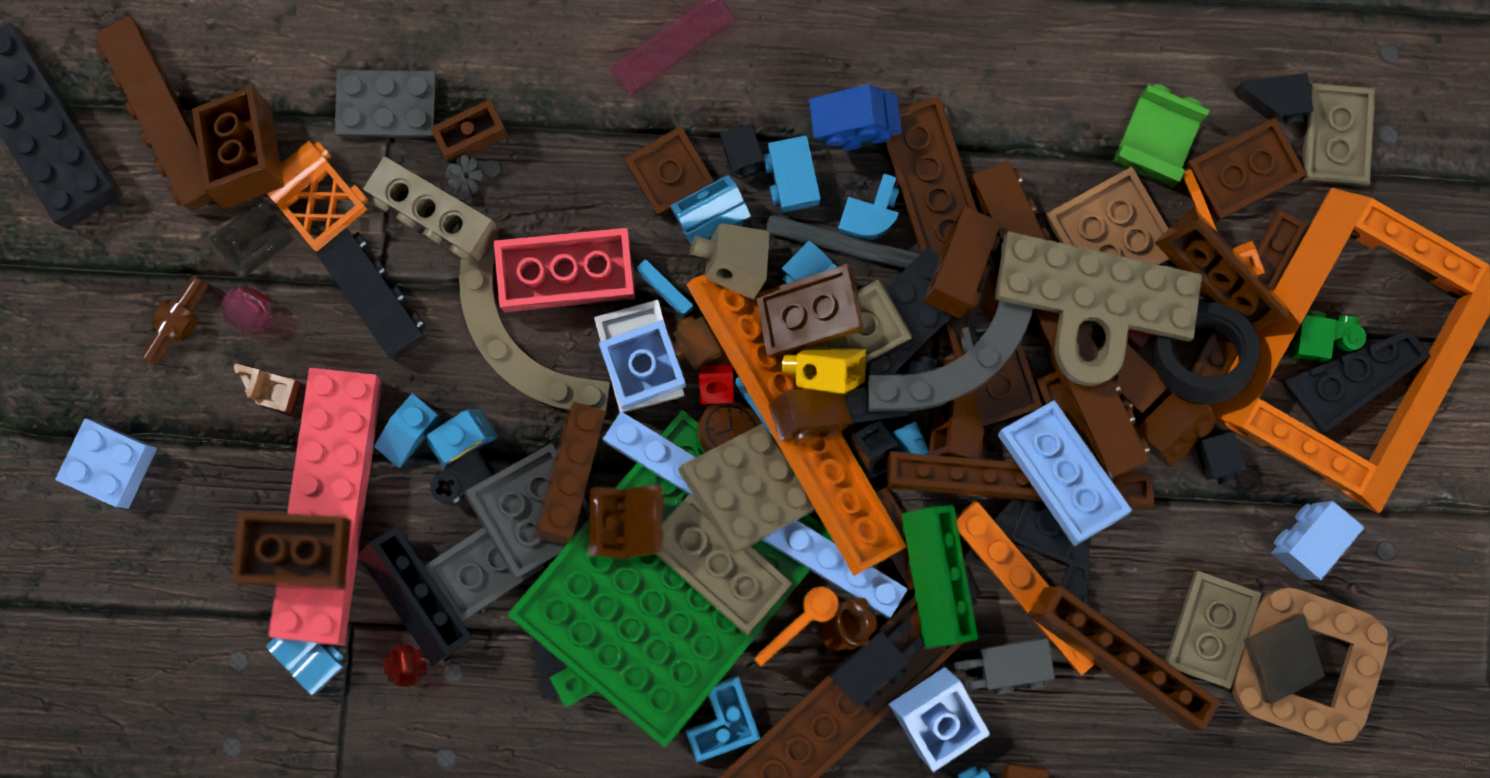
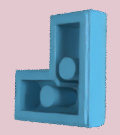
M737 674L723 677L709 694L717 718L685 729L697 763L761 740Z

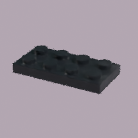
M930 246L886 288L913 337L867 362L866 372L869 375H895L953 317V315L924 302L940 258Z

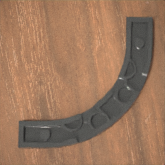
M1003 243L1001 244V247H1000V249H1001V255H1002ZM999 300L996 314L982 338L967 353L946 366L912 375H869V411L923 410L944 405L946 402L973 392L992 378L1010 359L1028 326L1033 308Z

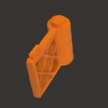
M309 140L281 163L284 187L267 194L312 249L317 252L368 210L364 206L368 199L356 185L351 188L348 187L327 161L331 155L319 141L313 145ZM330 175L334 179L332 192H317L319 182ZM340 188H341L345 193H339ZM299 199H308L306 214H293L289 207ZM316 199L330 200L328 214H314ZM338 200H351L355 204L345 215L336 214ZM312 221H327L325 231L314 239L310 235Z
M824 587L814 588L809 591L803 601L804 612L754 657L757 663L762 666L811 620L821 622L831 619L838 609V599L835 593Z

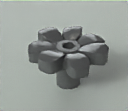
M459 155L456 157V163L448 165L445 177L449 187L456 189L457 196L466 197L468 193L475 194L478 190V185L475 181L482 180L483 173L482 170L475 169L477 161L474 157Z

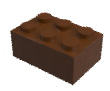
M252 86L192 109L204 191L223 209L284 187L271 106Z
M238 511L231 582L251 586L345 590L351 521L343 516Z

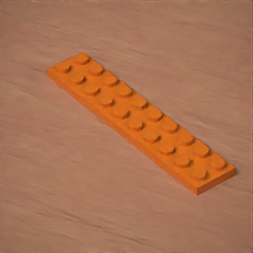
M705 274L689 281L686 284L853 576L906 548L905 542L842 435L830 441L814 438L802 444H795L794 440L780 442L768 404L784 391L808 388H801L796 385V375L783 374L782 361L785 355L773 359L767 356L756 297L751 299L708 280Z

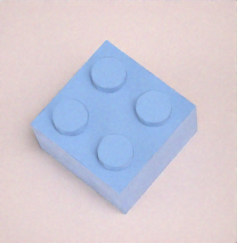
M663 320L598 342L623 410L686 387Z
M85 418L55 480L114 507L129 509L157 448L103 423Z
M1334 501L1312 503V505L1308 503L1296 514L1295 519L1298 521L1291 530L1285 529L1275 539L1274 544L1276 548L1271 554L1301 580H1321L1364 527Z
M945 667L889 704L918 756L933 772L989 735L963 685Z

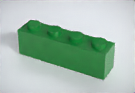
M954 505L931 507L902 513L903 532L906 537L909 566L913 576L915 599L918 604L921 633L924 638L925 648L978 640Z

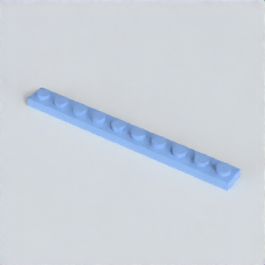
M620 412L603 438V442L686 494H692L678 469L682 464L696 457L625 413ZM795 521L762 539L765 543L856 599L866 598L868 607L888 619L891 618L907 591V588L873 567L853 576L836 544L799 521Z

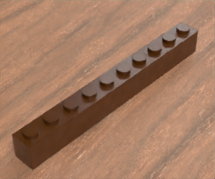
M1009 160L972 175L969 185L983 215L1001 223L997 232V236L1001 237L998 245L1000 252L1001 244L1004 242V236L1007 232L1051 241L1047 229L1044 226L1040 227L1035 218L1037 209L1031 197L1026 198L1021 188L1024 186V182L1017 168L1012 169ZM1033 308L1031 319L1100 466L1110 480L1143 467L1149 462L1147 456L1150 455V450L1146 440L1142 436L1138 437L1133 427L1136 424V420L1129 406L1124 407L1119 397V394L1122 392L1116 377L1113 376L1108 381L1096 386H1084L1068 379L1058 367L1055 359V342L1060 313ZM1089 320L1080 323L1076 341L1080 346L1079 354L1081 358L1087 362H1092L1096 359L1098 351L1102 347L1100 345L1095 346L1090 335L1093 333V328Z

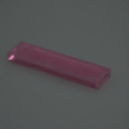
M703 0L610 68V70L631 97L733 22L734 17L721 0Z

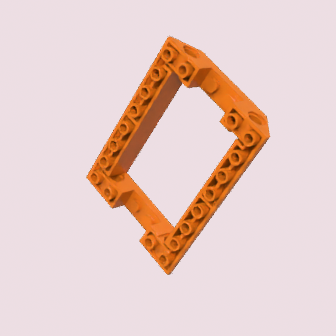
M1331 188L1273 290L1285 304L1290 313L1289 317L1256 332L1260 342V355L1248 386L1230 400L1209 405L1217 422L1260 447L1271 446L1321 475L1322 477L1319 481L1373 512L1380 514L1490 315V265L1371 197ZM1351 234L1356 236V241L1370 249L1380 245L1431 273L1433 277L1430 283L1446 292L1452 291L1461 296L1429 351L1430 357L1422 363L1369 461L1259 399ZM1238 355L1228 372L1234 369L1238 364Z

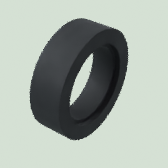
M1198 302L1195 329H1210L1226 336L1234 344L1238 353L1239 362L1236 367L1220 376L1206 377L1197 375L1187 370L1178 361L1174 352V342L1177 339L1161 335L1157 336L1154 347V366L1163 384L1179 397L1202 404L1220 403L1236 397L1250 383L1259 360L1260 342L1249 320L1235 309L1215 302Z

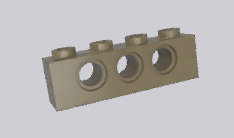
M385 156L363 188L372 197L369 201L372 205L385 213L389 208L398 213L396 219L412 229L415 224L425 229L422 234L433 242L440 244L443 240L452 245L449 251L465 261L470 256L479 262L500 230L490 218ZM409 190L407 198L398 202L399 195L403 191ZM431 206H436L433 215L424 218L425 211ZM457 222H462L460 231L451 234L452 226Z

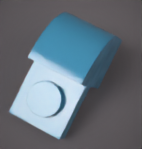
M883 174L874 204L848 197L837 232L869 241L876 240L888 233L899 214L898 212L886 209L887 206L893 208L897 199L899 189L894 187L896 177Z

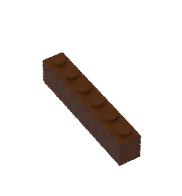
M129 15L95 32L100 43L96 45L97 52L105 63H110L114 71L110 74V77L116 88L120 92L124 90L129 100L125 102L126 109L134 120H139L143 128L139 133L145 145L149 149L153 147L158 157L154 160V163L163 177L167 176L173 187L168 190L177 206L182 205L192 212L213 201L214 199L204 191L196 133L140 24Z
M1061 586L1044 587L1027 615L1184 729L1204 731L1220 704V701Z

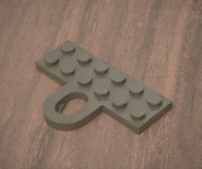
M1007 232L1004 236L995 299L1060 313L1055 342V359L1058 367L1071 381L1084 386H1096L1108 381L1120 370L1125 356L1128 328L1188 342L1194 339L1202 274ZM1086 320L1099 323L1106 333V342L1103 348L1098 351L1096 359L1092 362H1087L1081 358L1079 354L1080 346L1076 341L1079 325Z

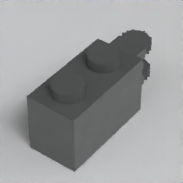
M1044 637L977 648L979 658L954 662L955 670L964 671L974 667L981 668L982 679H968L961 682L965 690L978 688L993 689L994 695L1014 692L1013 686L1026 684L1027 689L1046 687V680L1055 679L1048 638Z

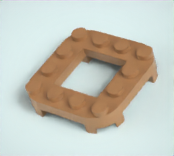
M1278 588L1269 591L1259 600L1231 686L1233 697L1242 709L1241 711L1249 716L1326 742L1339 743L1351 741L1362 730L1369 714L1388 651L1387 629L1375 617L1366 612L1299 589ZM1289 623L1350 644L1331 707L1270 687Z

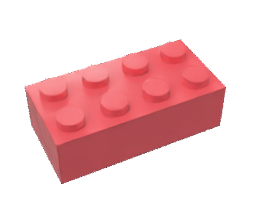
M627 228L494 241L499 306L504 312L635 300L630 236Z

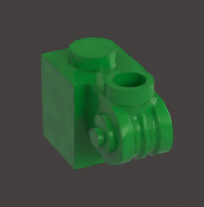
M1308 311L1291 340L1289 358L1322 363L1332 359L1334 341L1339 350L1351 352L1365 344L1366 333L1358 325L1359 318L1339 316L1337 321L1336 319L1326 318V313Z

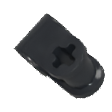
M475 448L437 474L431 481L430 491L432 496L445 505H453L466 497L464 495L466 490L496 473L480 449ZM445 481L449 484H455L451 487L453 492L451 496H447L445 493L440 494L443 490L441 484Z

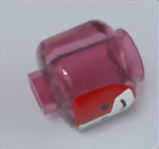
M248 285L232 288L221 303L223 319L246 335L253 334L257 330L264 331L273 319V315L270 314L272 308L271 301Z

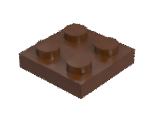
M681 126L624 158L657 217L671 210L670 206L714 183V180Z

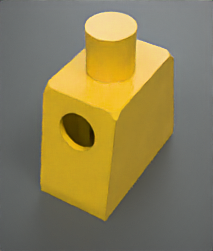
M812 346L799 352L797 355L786 354L782 361V372L786 375H796V385L801 388L846 393L865 382L866 349Z

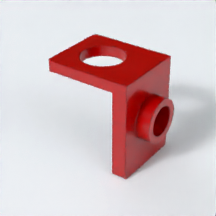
M732 365L700 366V404L734 403Z

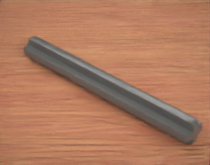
M774 215L769 217L766 231L775 236L802 243L811 241L817 247L901 269H906L920 255Z

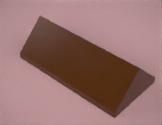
M1195 207L1155 242L1180 270L1202 274L1200 292L1210 302L1220 303L1235 309L1249 320L1256 332L1289 317L1290 313L1283 301Z

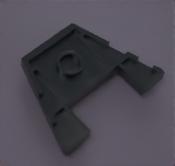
M1011 499L994 519V522L1012 542L1068 564L1060 586L1088 605L1087 589L1090 572L1089 548L1091 546V537L1074 546L1044 501ZM971 548L966 552L963 557L964 560L988 569Z

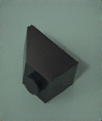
M1307 73L1242 81L1234 89L1235 96L1267 120L1276 118L1278 122H1283L1284 126L1301 124L1314 111Z

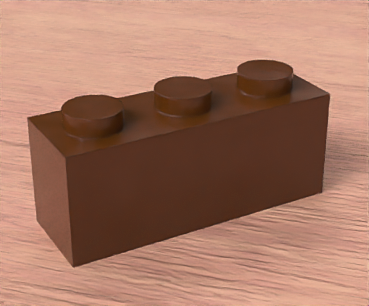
M964 206L952 223L926 293L925 303L957 318H961L968 309L973 310L976 307L981 296V291L977 290L980 282H984L991 268V264L987 263L988 257L995 253L1001 237L997 236L1000 222Z

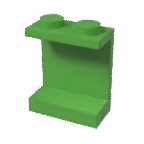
M1148 84L1141 93L1113 163L1126 169L1133 167L1135 172L1171 188L1175 187L1181 181L1185 169H1182L1200 123L1207 117L1209 109L1202 107V103L1194 98L1184 97L1182 99L1173 95L1172 91L1165 86L1158 84L1151 86Z

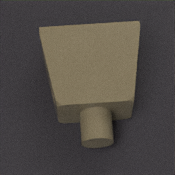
M722 223L717 226L711 239L695 235L690 247V255L706 259L705 276L708 280L748 298L755 299L767 278L770 232Z

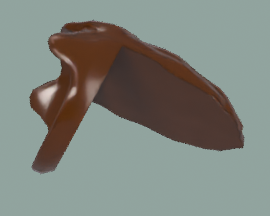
M866 598L844 600L839 604L836 614L827 620L820 635L827 648L834 651L852 650L857 647L861 648L870 642L877 630V618L867 608L868 602Z

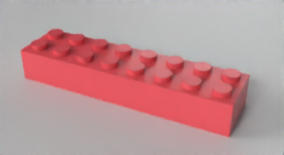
M309 368L287 514L343 516L351 521L345 590L276 587L269 637L345 646L383 382L377 375Z

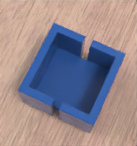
M871 84L809 99L814 138L827 142L828 146L838 145L841 146L842 150H854L860 148L862 142L884 143L890 141L892 135L902 133L897 94L882 90Z

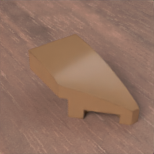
M234 364V370L236 374L240 375L248 398L253 399L258 405L291 414L300 386L299 381L240 364Z

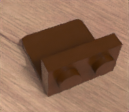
M650 484L628 490L604 487L590 488L589 556L629 559L659 553L664 539L662 530L664 498L661 485Z

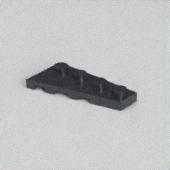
M1408 330L1285 379L1281 383L1323 435L1429 358L1430 355L1411 330Z

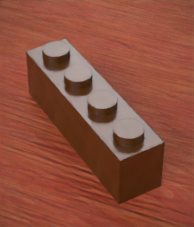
M573 402L567 410L533 537L564 546L572 539L606 411L578 402Z

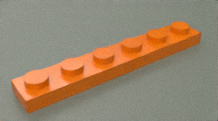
M974 501L956 517L959 535L1028 615L1043 588L1050 586L977 501ZM1033 620L1078 674L1083 675L1094 665L1093 662Z

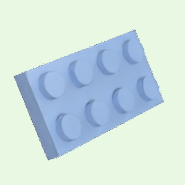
M1055 400L999 432V438L1074 546L1124 518L1132 511Z

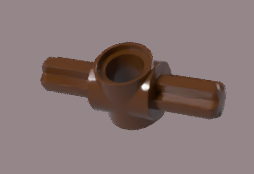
M192 276L176 301L167 299L158 307L152 318L153 328L156 329V332L141 353V357L145 361L157 366L174 340L176 342H183L191 335L198 322L197 314L193 311L209 288L207 282L197 276Z

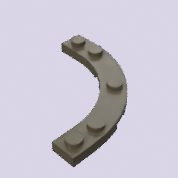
M498 234L495 236L479 262L470 256L466 261L461 259L459 285L464 318L477 348L490 366L511 386L541 403L568 410L573 402H578L604 410L607 413L610 382L577 378L554 372L528 357L515 344L506 331L499 317L494 294L496 265L494 241L499 240L500 236Z

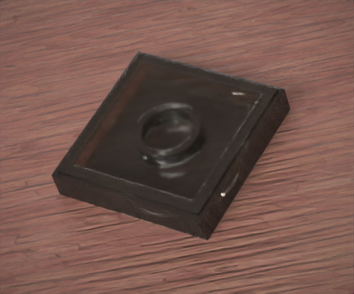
M1296 613L1243 640L1265 703L1273 704L1325 677L1305 615L1302 613Z

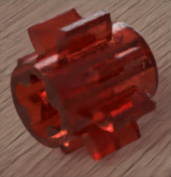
M399 645L390 650V658L383 659L384 673L388 674V682L394 681L400 687H409L420 681L419 673L427 672L425 658H422L421 650H416L411 645Z

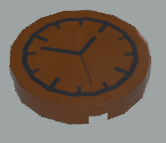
M741 402L712 404L706 408L698 421L697 437L700 446L706 452L761 425V422L755 412Z

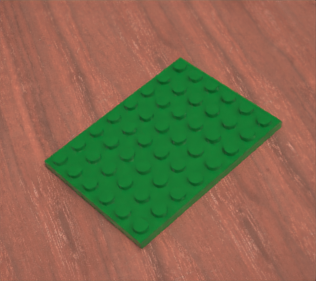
M683 410L660 435L694 457L706 453L700 446L697 437L698 422ZM636 463L615 489L628 490L650 484L661 485L664 498L662 509L663 524L686 499L688 494ZM809 514L797 520L833 542L828 530ZM589 518L507 616L662 747L666 748L810 570L762 540L751 545L757 553L792 584L746 636L655 554L629 559L590 557Z

